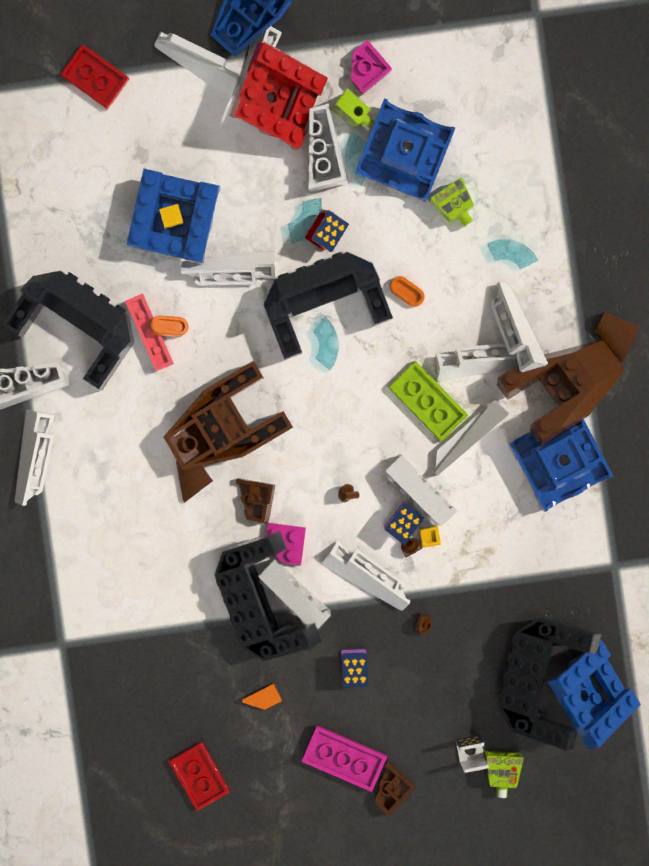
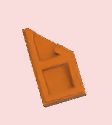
M274 683L242 699L243 703L264 710L282 701Z

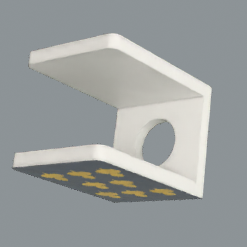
M480 735L456 739L460 765L464 773L489 768L484 758L482 748L484 742ZM476 748L473 755L465 753L466 749Z

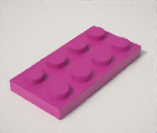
M316 725L301 762L372 792L387 755Z

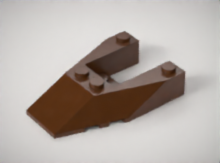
M603 340L544 354L548 362L547 365L525 372H520L518 365L498 377L497 386L507 400L540 381L558 405L556 409L531 424L529 431L540 446L588 417L624 373L625 368Z
M254 361L203 390L186 412L163 436L182 470L242 458L294 428L285 412L282 411L250 430L231 398L264 379Z

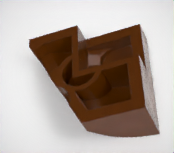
M603 312L594 331L618 357L617 359L623 362L640 327L607 312Z
M176 461L184 502L213 482V479L203 466L182 470L180 464Z
M237 478L236 484H239L242 495L240 498L245 506L244 513L246 519L261 523L269 522L275 485Z
M387 762L374 803L387 816H390L414 791L416 786L394 765Z

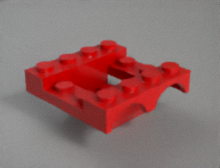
M259 42L256 45L229 116L251 124L264 135L275 137L287 143L291 149H300L307 133L304 129L309 119L310 108H313L317 96H321L328 77L268 43ZM298 88L291 108L289 110L288 116L285 120L283 119V117L293 95L294 89ZM269 92H271L274 95V101L272 103H270L267 100V95Z

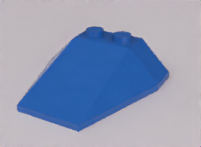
M223 0L211 36L236 57L282 17L292 0Z

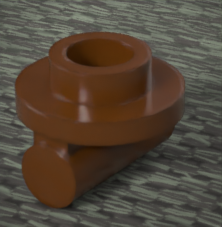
M345 484L338 492V499L342 502L360 497L359 492L354 491V487L350 484Z
M409 538L405 544H401V550L406 558L422 549L419 541L415 538Z
M418 613L414 632L424 635L431 630L432 620L429 616Z

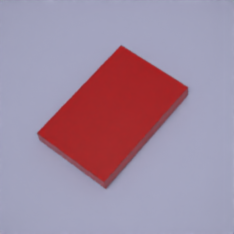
M83 44L60 74L61 77L107 110L130 80L128 76Z
M202 741L169 759L170 766L196 811L230 793V789Z

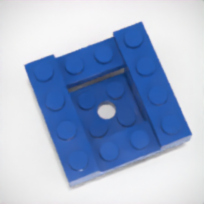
M384 98L355 173L426 202L455 127L435 123L426 118L424 114L401 109ZM410 142L413 146L412 151H404L402 144Z
M143 168L126 245L204 264L206 245L213 225L214 210L221 189L220 186L164 175L162 172ZM161 195L168 196V197H173V198H177V199H182V200H186V201L195 202L196 204L190 203V202L181 201V200H176V199H172V198L163 197V196H161ZM178 204L184 224L165 229L159 209Z
M584 419L542 446L539 445L531 432L507 443L544 512L566 499L583 493L589 487L613 477ZM565 454L568 456L569 462L567 465L562 466L559 463V457ZM543 465L545 466L550 478L548 477Z
M600 639L597 653L589 654L584 652L567 663L569 665L567 670L548 681L588 749L600 747L641 705L631 688L625 689L609 663L608 658L611 654L602 639ZM592 673H594L610 701L604 702L589 677Z

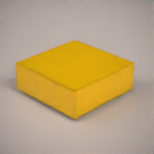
M178 204L159 209L165 229L184 224Z
M438 526L419 528L422 548L441 545Z

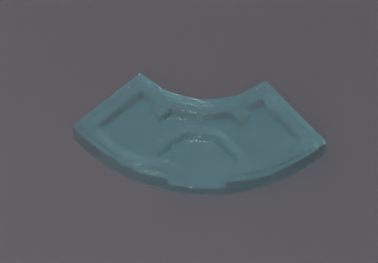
M352 132L346 146V164L353 179L362 186L367 178L356 174L355 171L367 142Z
M321 198L303 201V209L300 216L294 222L288 224L291 244L305 238V235L322 209Z
M500 239L487 243L495 261L501 259L510 260L520 270L539 261L533 251L520 242Z
M324 317L313 331L318 337L320 344L319 352L315 359L330 371L338 356L339 341L334 326Z

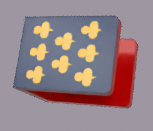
M321 209L305 235V239L323 251L333 252L349 223L330 210Z

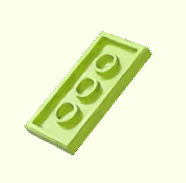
M416 361L388 386L395 396L440 442L468 416Z

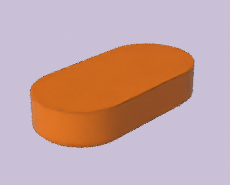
M402 276L392 279L390 290L394 295L412 307H418L423 303L425 295L419 287Z
M158 315L150 321V330L158 336L181 337L187 333L189 328L187 321L182 317Z

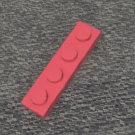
M142 293L126 300V305L156 372L173 365L174 362L163 337L155 335L150 330V321L154 317L144 294Z

